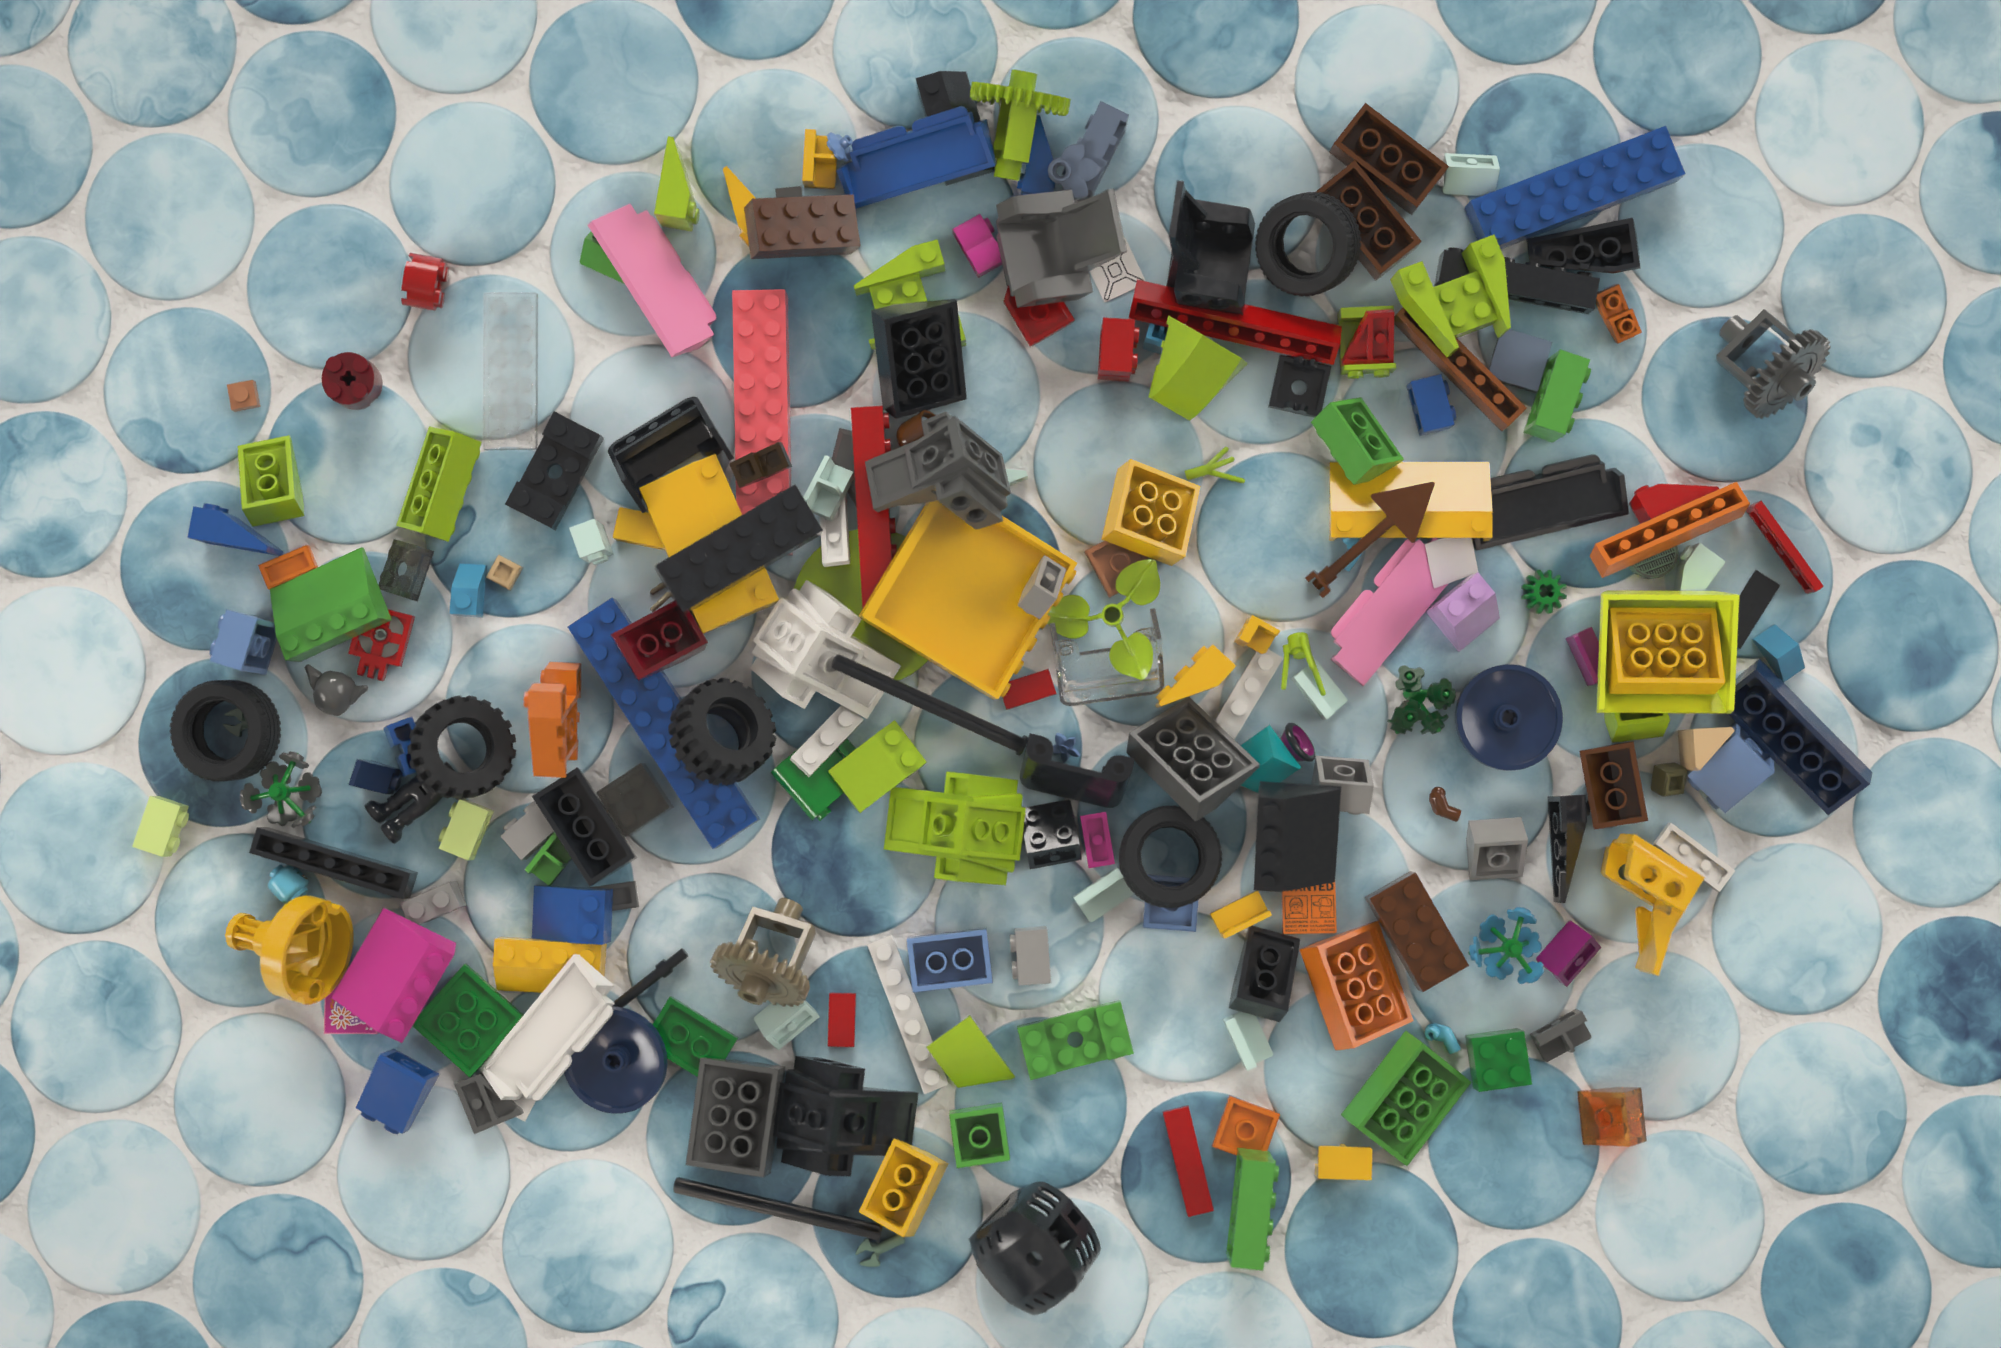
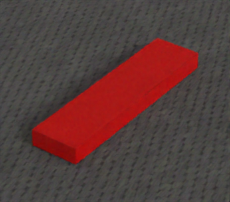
M1762 500L1750 505L1746 512L1805 593L1817 592L1824 587Z
M1186 1105L1162 1111L1187 1216L1191 1217L1214 1211L1189 1106Z

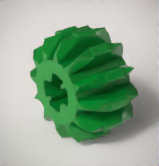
M1541 570L1535 571V577L1532 575L1526 577L1529 584H1523L1521 589L1528 591V594L1522 595L1521 599H1530L1526 606L1528 609L1536 605L1535 611L1537 614H1541L1543 610L1550 614L1553 612V607L1556 609L1562 607L1559 600L1566 599L1567 595L1561 593L1560 590L1567 588V585H1559L1557 583L1561 580L1560 575L1552 578V570H1547L1544 574ZM1546 587L1548 589V592H1546L1548 596L1542 597L1539 593L1542 590H1539V588Z

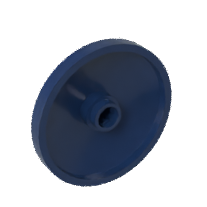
M1498 665L1478 673L1461 691L1455 708L1456 731L1463 747L1478 762L1497 770H1521L1537 764L1555 747L1562 730V706L1555 689L1542 675L1520 665Z
M612 1007V1016L584 1050L574 1052L571 1055L572 1063L564 1072V1075L573 1092L584 1103L602 1112L622 1114L641 1108L657 1094L666 1077L668 1059L663 1039L651 1022L635 1011L622 1007Z

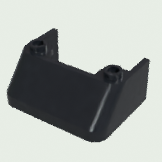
M689 397L618 439L608 449V454L621 482L642 513L646 512L647 509L643 503L639 488L655 481V478L698 452L702 456L708 457L714 454L717 456L723 450L729 461L734 459L697 397Z

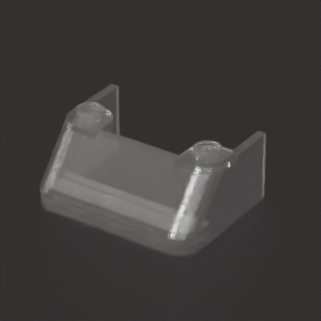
M1155 608L1150 609L1151 627L1135 631L1145 635L1153 648L1152 668L1144 680L1118 672L1110 662L1109 654L1111 648L1079 652L1078 644L1075 641L1067 639L1058 641L1055 623H1049L1057 686L1062 704L1077 706L1147 696L1159 693L1164 688L1162 638Z

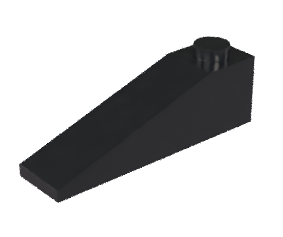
M1633 218L1527 239L1529 262H1536L1541 264V266L1612 274L1641 268L1637 233Z
M1586 795L1547 796L1553 900L1557 903L1566 902L1587 824V816L1590 815L1589 800H1586Z

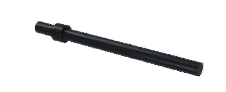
M681 948L669 959L660 961L655 965V970L616 999L612 1007H625L660 978H666L673 972L674 967L688 957L687 952Z

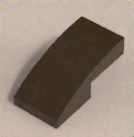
M777 442L756 453L752 452L729 463L739 488L756 483L792 467L782 442Z

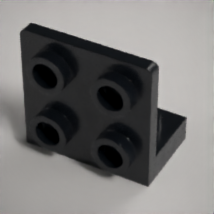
M1071 800L1025 807L1023 835L1030 869L1082 860Z

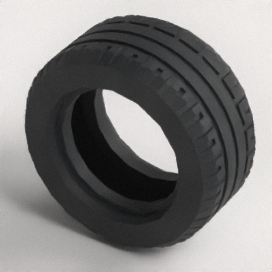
M1321 192L1300 193L1276 203L1265 214L1266 216H1263L1255 237L1256 258H1258L1257 261L1260 264V269L1263 270L1264 276L1266 275L1267 280H1270L1271 284L1275 285L1276 288L1294 296H1314L1341 284L1350 275V272H1353L1361 252V233L1353 213L1340 200ZM1309 215L1319 219L1328 227L1333 238L1331 259L1320 272L1308 273L1296 268L1289 261L1284 251L1283 238L1286 229L1293 219L1298 216Z
M215 680L198 684L183 695L172 713L171 730L169 731L171 734V745L174 747L173 751L176 753V757L179 758L180 763L185 768H188L190 773L193 772L194 775L205 780L217 782L233 781L253 776L264 769V766H267L269 761L275 756V750L278 749L279 738H281V721H279V714L277 715V708H275L274 703H271L272 700L270 697L268 698L266 693L244 681ZM224 701L234 704L244 714L248 724V737L244 748L235 757L228 760L217 756L208 747L204 738V723L208 713L217 704Z
M1160 806L1143 813L1129 826L1119 848V867L1127 886L1141 900L1157 907L1177 908L1202 898L1214 885L1222 866V847L1213 826L1211 827L1204 817L1195 821L1180 806ZM1160 828H1175L1184 831L1193 839L1198 849L1199 863L1196 872L1188 882L1180 886L1167 887L1156 883L1146 874L1142 865L1141 850L1144 841L1152 832Z

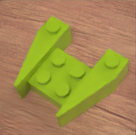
M1495 235L1470 243L1461 253L1470 274L1433 287L1423 261L1399 269L1390 279L1400 304L1446 357L1451 356L1459 348L1456 338L1491 325L1497 338H1500L1511 328L1505 258Z
M938 239L910 247L853 285L856 296L870 292L875 309L893 304L927 301L921 278L945 271ZM959 317L961 346L964 347L966 346V338ZM874 338L869 339L871 349L876 350Z

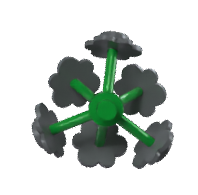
M292 751L289 753L283 752L279 755V758L284 760L288 767L286 765L279 766L277 762L271 761L267 764L266 769L260 771V776L263 778L261 781L262 786L265 789H269V791L260 793L259 789L254 788L253 784L246 783L244 789L240 791L241 805L244 810H249L251 814L257 812V809L262 807L261 799L271 797L275 802L267 807V820L269 823H278L280 826H285L288 821L291 822L296 819L291 827L294 828L300 824L304 827L310 824L314 818L313 811L316 809V806H310L303 812L289 797L291 793L299 792L302 800L314 803L316 798L322 794L319 778L313 777L310 772H306L303 774L302 780L298 782L297 787H289L287 784L291 782L293 768L296 766L304 769L308 768L309 764L303 761L304 757L299 753Z

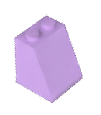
M1478 572L1462 580L1425 611L1458 652L1500 619L1496 594Z

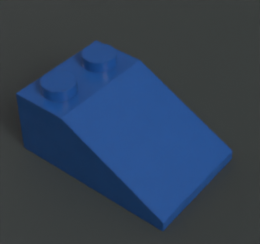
M207 503L203 504V508L193 506L187 538L205 544L276 556L283 555L281 549L238 517L228 514L229 509Z
M534 885L532 939L599 945L611 942L613 889Z

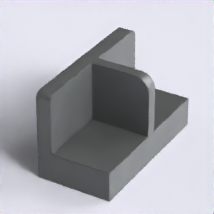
M1575 1009L1530 1034L1545 1062H1549L1567 1051L1572 1053L1575 1051L1574 1047L1591 1039V1034L1584 1023L1587 1019L1582 1011Z

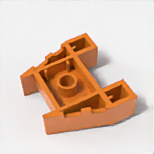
M549 662L545 670L541 671L540 683H533L524 694V707L528 708L533 776L566 778L567 761L578 759L579 740H577V722H580V712H577V699L581 698V663Z

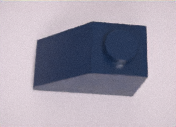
M357 759L348 785L382 794H393L394 790L397 791L399 789L402 776L399 775V768L373 760Z

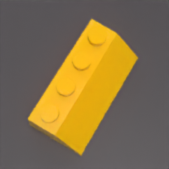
M495 938L493 970L496 989L501 991L542 993L574 954H579L605 977L607 943L599 945L532 938Z

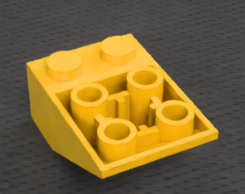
M1213 644L1208 648L1205 646L1201 647L1191 658L1194 661L1189 668L1185 665L1174 676L1177 682L1172 687L1169 685L1165 686L1155 697L1159 700L1155 706L1159 708L1219 686L1236 665Z

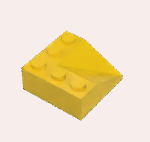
M1129 459L1117 469L1101 540L1173 566L1186 556L1200 486Z

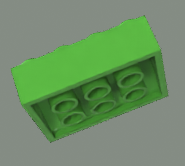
M363 547L270 589L276 637L285 661H304L392 620Z
M1405 1031L1341 1116L1404 1165L1408 1166L1471 1084V1081L1423 1042Z

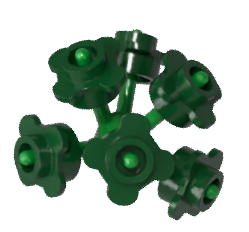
M1406 665L1401 666L1398 669L1399 679L1395 682L1397 689L1404 691L1403 697L1406 700L1401 703L1400 707L1398 706L1394 709L1391 720L1388 719L1387 722L1392 724L1390 729L1394 730L1396 734L1401 733L1405 735L1407 730L1412 732L1413 729L1411 727L1415 722L1421 720L1420 723L1424 727L1421 730L1422 734L1431 732L1433 735L1440 732L1445 727L1443 722L1449 716L1447 714L1441 716L1439 711L1430 713L1423 702L1425 697H1428V700L1434 704L1436 709L1443 708V710H1447V707H1451V704H1454L1456 692L1452 688V683L1448 679L1442 678L1440 683H1432L1428 690L1421 689V678L1425 675L1424 670L1420 667L1412 669Z

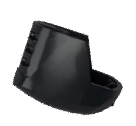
M1035 1182L1010 1194L969 1238L976 1265L992 1287L1008 1303L1031 1315L1047 1312V1310L1057 1305L1071 1292H1074L1101 1251L1097 1234L1089 1220L1070 1198L1046 1182ZM1041 1191H1046L1049 1194L1053 1195L1058 1199L1059 1202H1057L1055 1199L1051 1198L1050 1196ZM1038 1197V1198H1040V1199L1046 1201L1047 1203H1049V1204L1053 1207V1209L1050 1208L1049 1206H1047L1046 1204H1044L1043 1202L1039 1201V1200L1036 1199V1198ZM1033 1204L1039 1207L1040 1209L1045 1211L1048 1216H1046L1045 1214H1043L1042 1212H1040L1039 1210L1035 1209L1030 1205ZM1087 1235L1089 1236V1238H1090V1240H1091V1242H1092L1093 1249H1092V1247H1091V1244H1090V1241H1089ZM1069 1241L1064 1249L1060 1246L1061 1244ZM1081 1241L1083 1242V1244H1084V1246H1085V1248H1086V1250H1087L1088 1257H1087V1255H1086V1252H1085V1250H1084V1247H1083ZM1076 1249L1078 1250V1252H1079V1254H1080V1256H1081L1083 1265H1082V1263H1081V1261H1080V1258H1079L1078 1253L1076 1252ZM1032 1252L1038 1253L1042 1260L1035 1258Z

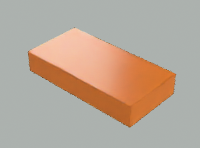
M309 545L258 565L269 590L318 568Z

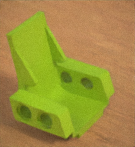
M946 771L944 793L900 787L893 788L890 791L884 850L935 856L934 878L1006 885L1008 872L1012 873L1014 871L1015 860L1020 861L1026 808L1022 807L1023 796L1017 793L1018 780Z

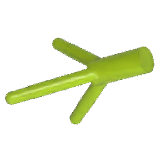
M1224 447L1207 464L1185 470L1187 481L1211 475L1242 484L1245 483L1244 478L1214 470L1235 460L1234 457H1229L1217 462L1229 450L1228 447Z

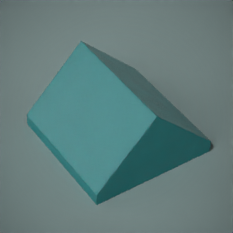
M1270 725L1240 745L1260 764L1259 768L1241 784V786L1256 793H1259L1260 781L1280 783L1301 768Z

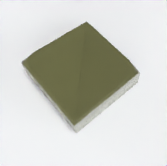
M1674 762L1654 765L1651 790L1662 797L1684 794L1688 770Z

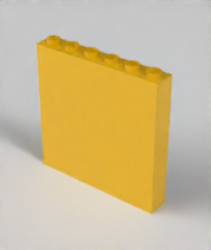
M938 500L926 502L859 614V617L992 700L999 699V697L1003 698L1011 686L1008 683L1013 674L1017 675L1024 664V661L1021 659L1025 652H1030L1037 642L1035 635L1039 628L1044 629L1050 619L1049 611L1052 606L1056 607L1064 595L1061 592L1066 583L1070 584L1077 572L1074 568L1077 562L1002 516V522L981 529H974ZM1045 555L1066 568V572L1056 601L1042 618L1038 619L1032 614L1026 613L1018 606L1024 587L1041 558Z

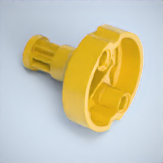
M304 895L294 898L284 905L273 920L263 922L256 920L251 914H236L228 923L225 938L230 948L238 951L248 949L260 956L261 975L269 992L288 1000L309 1005L326 998L341 981L350 962L354 934L351 918L343 906L331 903L329 900Z

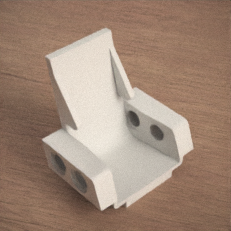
M806 580L800 590L792 589L787 598L780 597L753 640L757 645L752 651V655L757 658L750 669L783 698L804 709L817 691L868 719L884 692L834 670L831 667L833 659L837 654H840L891 678H894L901 665L852 636L862 619L830 593Z

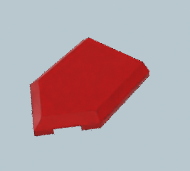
M1007 287L1003 303L1029 347L1036 345L1075 321L1065 302L1017 308L1015 296H1011L1010 287Z

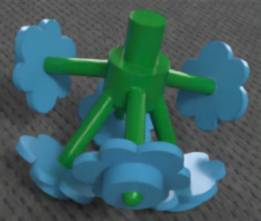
M1516 907L1513 910L1508 909V918L1517 921L1513 937L1507 939L1504 936L1506 933V928L1504 927L1505 920L1498 918L1496 915L1488 916L1486 921L1482 922L1479 926L1481 930L1479 938L1482 941L1488 940L1490 943H1494L1499 938L1503 942L1502 946L1481 949L1477 936H1474V943L1469 946L1468 952L1471 960L1475 961L1478 967H1482V954H1489V957L1484 959V964L1487 966L1485 970L1487 975L1490 977L1497 976L1498 979L1504 980L1506 975H1511L1514 971L1513 966L1509 963L1510 957H1516L1524 968L1518 972L1517 982L1519 984L1536 982L1544 973V964L1542 962L1536 963L1535 961L1527 964L1521 954L1530 958L1533 956V953H1538L1542 949V944L1538 941L1540 938L1539 933L1532 932L1528 927H1522V924H1536L1537 919L1526 908Z

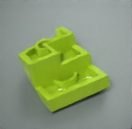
M970 1015L926 1046L957 1088L1015 1078L1011 1069L1003 1058L1000 1057Z

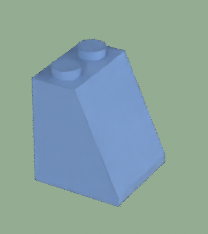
M1736 722L1730 726L1735 730L1703 768L1700 771L1687 772L1689 777L1687 780L1691 786L1697 791L1701 789L1707 795L1706 799L1709 804L1716 810L1720 808L1724 813L1728 812L1775 773L1774 760Z

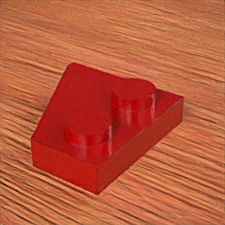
M1393 309L1365 312L1342 357L1341 363L1343 366L1394 363Z

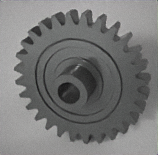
M1763 309L1749 324L1738 315H1735L1722 326L1719 335L1729 344L1717 354L1716 360L1724 369L1747 387L1748 391L1744 392L1745 397L1743 398L1744 406L1756 418L1763 419L1764 417L1768 418L1771 414L1775 415L1779 408L1783 410L1787 403L1791 404L1793 402V399L1796 401L1802 400L1812 391L1816 384V377L1814 375L1821 371L1822 368L1820 366L1827 361L1825 357L1829 355L1830 352L1828 350L1831 346L1829 345L1830 341L1816 330H1804L1802 334H1794L1772 314ZM1769 328L1790 344L1789 347L1780 344L1782 352L1778 354L1773 351L1774 360H1764L1767 368L1764 370L1750 366L1744 372L1734 363Z

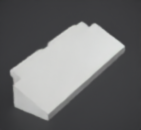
M574 954L480 1067V1071L501 1100H519L523 1095L525 1098H532L535 1101L542 1100L571 1065V1055L574 1052L583 1051L612 1016V1006L615 1003L606 995L614 985L579 954Z

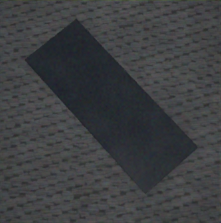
M1755 570L1739 596L1737 647L1741 649L1780 587L1778 583Z

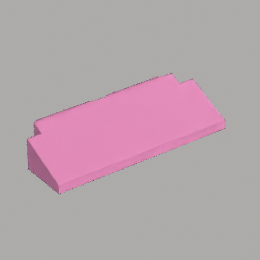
M628 204L588 224L589 229L671 357L700 349L714 335L709 326L716 320V313L691 274L684 269L679 255L655 218L647 210L637 214L632 205Z
M1431 538L1427 543L1432 542V541H1435V540H1438V539H1437V538ZM1408 539L1403 542L1375 576L1374 584L1378 588L1374 592L1370 590L1363 591L1331 629V635L1335 638L1333 642L1341 649L1330 660L1362 686L1368 682L1448 585L1446 584L1434 589L1425 544L1420 539L1414 543H1411Z

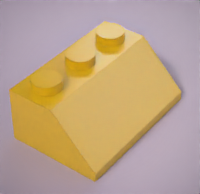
M893 1139L859 1213L902 1237L914 1236L949 1163L923 1149L898 1139Z

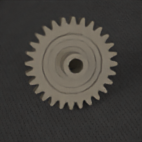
M780 898L773 912L752 906L735 945L732 942L719 945L711 958L710 967L714 969V973L719 974L718 978L725 979L726 984L734 985V989H739L738 996L749 1003L761 1005L768 1000L773 1005L779 1003L783 1007L786 1004L790 1007L794 1005L799 1006L800 1003H804L810 990V982L807 980L806 975H802L801 968L816 935V930L812 924L799 920L803 907L791 899ZM758 926L800 939L788 967H786L787 959H784L782 963L777 962L778 954H775L773 958H769L768 950H765L763 954L758 953V941L752 940Z

